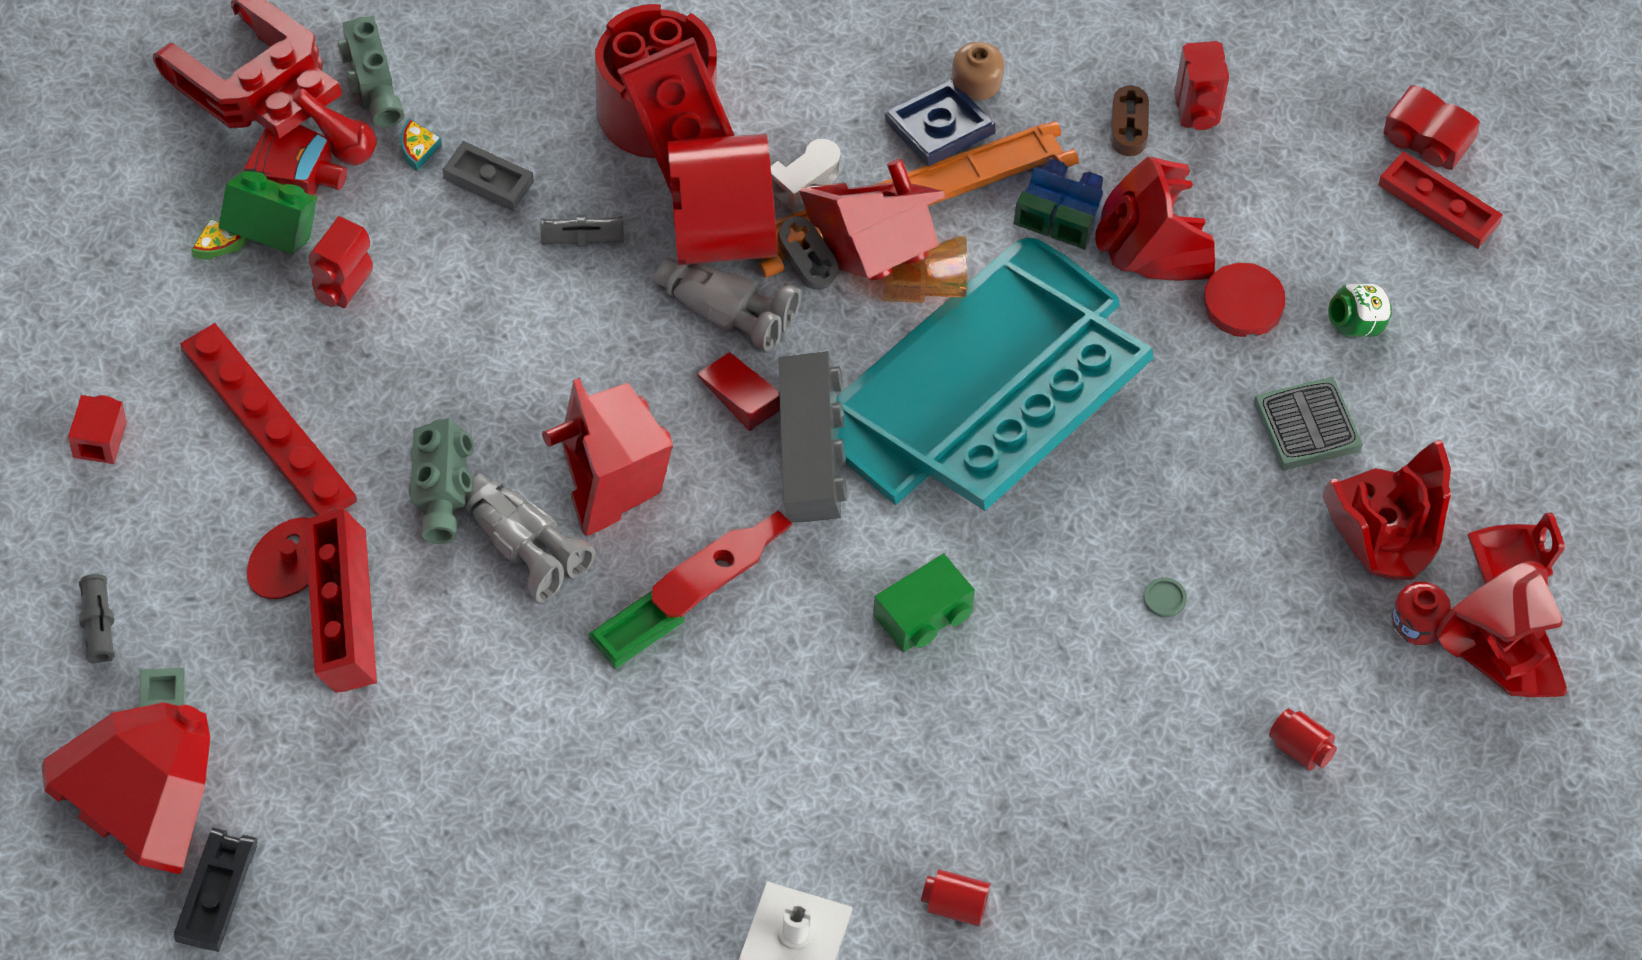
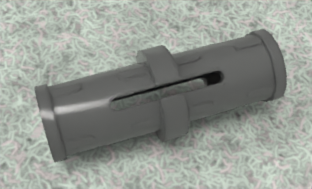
M579 214L577 219H541L540 221L542 245L578 243L579 247H587V242H624L623 216L586 218V214Z
M100 574L86 575L79 581L83 610L79 614V625L85 631L86 660L92 664L112 661L113 657H115V652L113 651L111 626L114 624L115 619L114 613L109 609L107 578Z

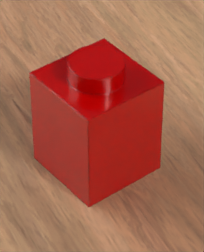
M98 395L96 397L80 396L68 435L73 458L109 464L115 463L127 424L122 401L115 400L106 395Z

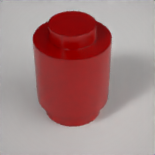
M1290 708L1286 709L1276 719L1269 732V737L1275 740V746L1309 771L1313 770L1316 765L1324 768L1331 761L1337 750V747L1333 745L1335 735L1302 711L1294 712Z

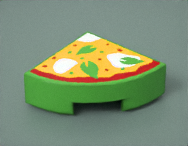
M210 219L191 249L192 256L198 259L210 260L213 257L222 256L230 252L235 253L246 244L248 239L219 229V222Z

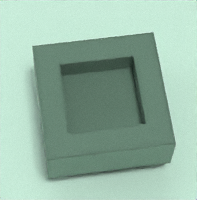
M185 668L141 669L139 707L162 702L177 706L186 705Z

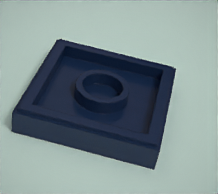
M952 79L884 112L885 120L889 126L928 167L996 134L995 123L967 94L963 93L953 84Z

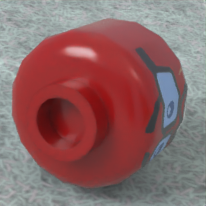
M1414 582L1407 585L1399 592L1391 615L1392 626L1395 632L1404 641L1414 645H1428L1436 642L1438 639L1434 633L1441 621L1451 610L1450 599L1444 590L1429 582Z

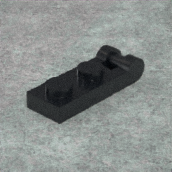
M214 827L211 829L173 934L175 942L211 951H220L250 863H252L257 848V837L242 835L241 838L229 836L227 830ZM222 853L234 855L233 861L220 859L219 857Z

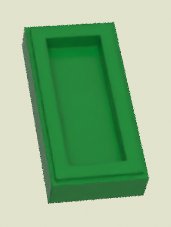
M650 591L589 633V640L616 669L682 624L684 616L667 617L652 603V591Z

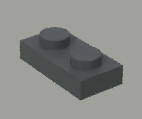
M462 141L442 169L443 179L514 211L534 182L533 172L465 141Z

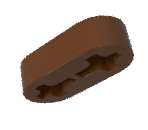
M1129 85L1119 88L1114 94L1111 118V144L1114 150L1121 155L1136 156L1143 152L1147 144L1149 98L1147 93L1140 87ZM1126 100L1134 101V114H1127ZM1126 127L1133 128L1134 141H1126Z

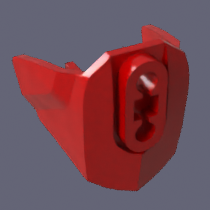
M1147 156L1108 195L1101 211V221L1096 229L1095 241L1100 251L1109 253L1113 266L1121 271L1136 272L1149 279L1174 281L1209 279L1215 272V242L1211 234L1202 231L1203 226L1206 224L1205 219L1182 217L1173 213L1177 196L1181 191L1190 189L1193 186L1191 180H1185L1186 176L1190 173L1188 164Z
M1441 440L1432 442L1397 472L1374 468L1342 481H1338L1335 478L1326 485L1322 498L1333 523L1356 557L1371 574L1388 579L1413 580L1429 566L1439 551L1451 498L1449 487L1451 467L1444 444Z
M1529 561L1503 572L1454 606L1441 621L1434 633L1440 644L1455 657L1463 658L1510 696L1560 697L1567 693V685L1545 631L1561 627L1563 621L1548 586L1547 569L1542 564Z

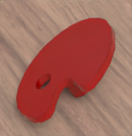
M308 517L294 518L279 524L266 533L253 549L247 565V580L253 592L260 597L283 599L299 593L309 586L304 520ZM296 535L300 538V540L296 544L293 540L288 538L290 536Z

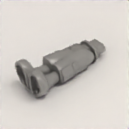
M670 257L665 259L653 278L654 283L667 288V295L678 299L690 311L702 315L708 321L727 331H734L737 328L751 337L753 344L757 348L764 351H770L778 344L781 331L786 332L797 314L801 301V289L795 286L785 285L776 293L774 298H768L758 294V286L751 279L732 272L726 273L704 264L678 265V261ZM750 311L759 317L748 314V312Z
M478 474L472 479V491L465 495L467 511L474 516L478 525L491 537L495 548L513 564L526 563L530 570L527 590L534 600L543 603L554 596L563 583L564 572L575 579L592 566L596 557L595 549L583 539L567 537L556 531L557 521L543 511L541 507L528 503L520 493L503 487L500 481L495 480L491 482L484 474ZM545 547L549 548L552 551V553L556 556V558H554L548 553H545L541 549Z

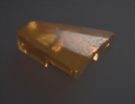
M958 236L939 243V246L926 251L927 257L911 264L903 262L892 267V273L884 277L883 301L924 303L925 296L966 297V236Z

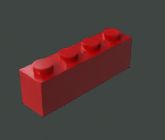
M344 508L304 519L314 672L335 692H346L376 684L377 675L366 529Z

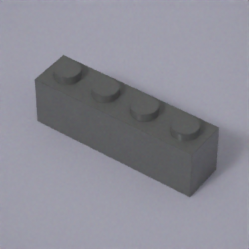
M828 351L779 357L783 505L790 522H812L841 518V502L847 501L848 497L845 477L840 476L839 465L846 464L843 439H838V428H843L845 424L843 406L841 402L837 403L836 392L843 391L840 366H833Z

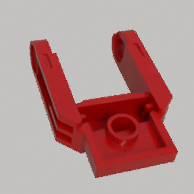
M267 0L231 1L234 15L239 14L240 18L256 32L257 38L270 48L240 67L226 80L219 77L174 43H168L153 54L156 68L170 84L229 129L249 127L252 125V121H257L278 138H281L311 117L293 102L292 96L296 90L305 89L323 106H327L343 95L339 82L322 71L323 61L319 57V48L315 45L316 38L314 33Z

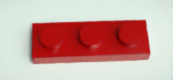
M1404 151L1385 170L1379 179L1378 186L1477 249L1480 248L1501 223L1502 213Z

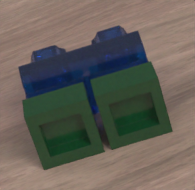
M1050 158L1042 169L1034 168L1025 192L1022 191L1016 202L1013 224L1048 236L1053 225L1051 238L1085 250L1101 210L1103 177L1088 171L1083 173L1079 182L1066 178L1068 167L1065 163Z

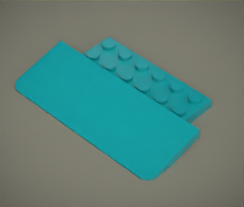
M1036 238L1017 240L837 396V403H842L845 424L843 428H838V439H843L846 464L895 505L930 475L986 511L1154 359L1153 348L1105 319L1120 306L1119 297L1065 254Z

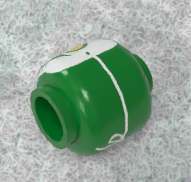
M1348 284L1338 289L1332 297L1328 307V315L1337 331L1345 337L1378 336L1385 330L1392 315V306L1387 294L1378 285Z

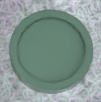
M1161 577L1154 579L1145 588L1144 603L1148 610L1157 616H1175L1186 605L1187 594L1184 587L1172 578Z

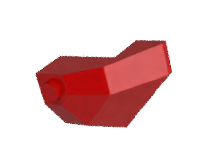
M166 702L113 712L44 759L41 765L44 791L57 802L67 800L79 808L81 812L78 818L103 838L112 834L127 846L124 854L137 865L180 875L184 867L206 783L211 739L206 713L200 712L197 708L190 705L177 706Z

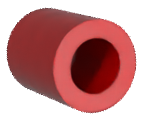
M938 869L936 877L927 876L921 902L928 903L927 913L980 927L991 883Z

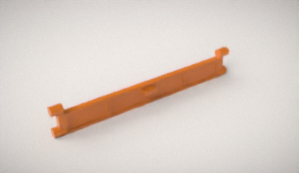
M1053 121L957 154L929 167L924 166L907 174L910 182L913 184L944 191L946 198L928 204L930 206L1051 161L1055 162L1058 170H1063L1079 164V158L1074 149L1066 152L1062 150L1055 137L1061 136V129L1058 122ZM891 178L877 184L892 183L893 181ZM806 210L775 220L776 240L782 223L788 218L800 216L809 220ZM815 227L816 230L818 231V233L820 234V236L822 237V234H821L819 228H818V227ZM791 228V233L787 240L790 243L793 241L799 242L805 251L806 248L802 240L806 234L803 231L796 233ZM778 243L777 257L766 258V261L759 263L764 278L785 271L782 259L786 257L780 250Z

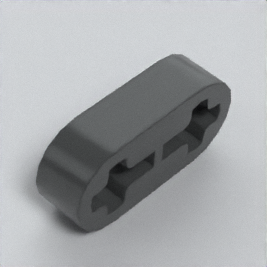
M793 216L784 221L777 234V243L780 250L798 277L808 288L814 290L828 288L838 274V263L835 256L808 219ZM791 228L796 233L803 231L806 234L802 240L806 248L805 251L799 242L793 241L790 243L787 240L791 233ZM810 256L818 266L825 264L828 267L825 279L819 274L814 277L810 274L813 268Z

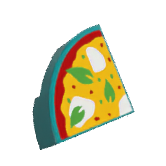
M409 118L401 132V148L408 165L417 171L438 150L442 143L441 137Z

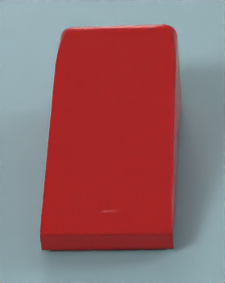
M728 352L697 373V377L748 431H751L780 411V393L731 352Z

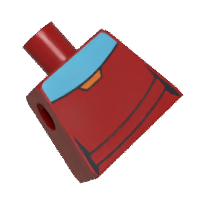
M298 125L281 138H278L265 128L243 170L245 172L255 171L262 173L268 180L282 185L292 184L299 186L305 193L313 196L319 185L340 191L347 177L346 167L331 163L332 156L328 138L302 125Z

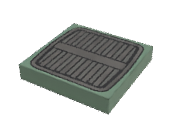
M1334 377L1255 396L1254 404L1282 471L1361 452L1362 441Z

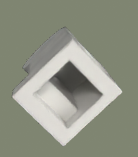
M816 139L809 143L802 156L787 167L779 161L771 166L773 196L794 213L804 205L799 193L800 189L809 186L832 184L838 178L840 171L839 160L841 153L837 144L828 139Z

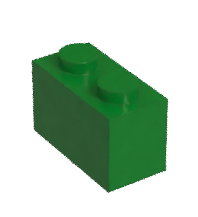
M242 171L226 184L218 228L293 255L310 238L318 197L305 193L299 186L292 184L282 185L268 180L262 173Z
M943 553L875 595L873 616L904 653L913 646L922 648L928 645L936 637L937 631L948 624L957 626L963 623L972 612L975 589Z

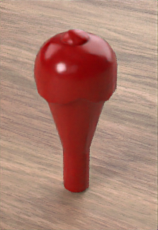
M303 88L294 92L292 96L293 102L314 119L325 137L330 141L332 154L345 165L357 166L371 158L376 148L377 138L367 123L357 119L352 120L323 106Z

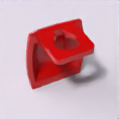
M1552 512L1545 513L1537 525H1497L1468 533V539L1484 584L1510 568L1529 561L1542 564L1547 569L1548 577H1551L1553 575L1552 566L1565 549L1563 537ZM1547 529L1552 537L1551 550L1545 549L1544 546Z

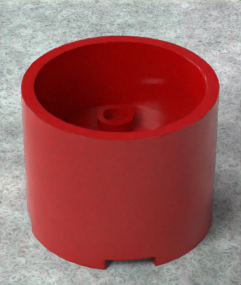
M646 4L625 10L606 24V30L595 48L596 113L603 133L620 149L636 156L655 158L618 73V69L693 37L716 90V42L707 25L694 14L690 13L686 16L679 12L661 9V4Z
M767 133L669 141L668 153L678 265L777 257L775 210Z

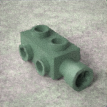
M374 16L359 17L351 21L342 22L344 39L338 40V47L342 63L350 62L352 69L346 71L351 94H359L363 109L369 107L374 125L381 128L397 125L403 120L404 111L400 99L394 95L387 57L384 53Z
M450 418L438 419L431 424L413 429V447L410 451L412 461L411 484L409 486L410 502L426 514L422 519V538L434 544H446L455 540L457 520L453 516V510L465 506V495L471 492L473 488L472 477L466 469L467 456H471L474 452V443L470 434Z

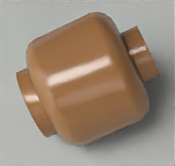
M970 42L961 46L953 59L951 75L953 84L974 101L987 100L993 97L1000 90L1003 82L1005 66L1003 55L996 47L985 42Z

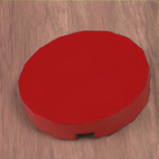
M1237 262L1222 266L1210 276L1204 290V306L1209 320L1221 331L1237 337H1246L1247 334L1253 335L1256 333L1258 336L1269 332L1278 325L1285 309V290L1280 280L1268 269L1253 263Z

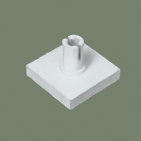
M767 881L739 960H836L853 907Z

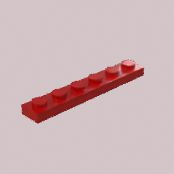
M216 323L180 343L181 351L315 516L343 508L346 509L357 502L354 491Z

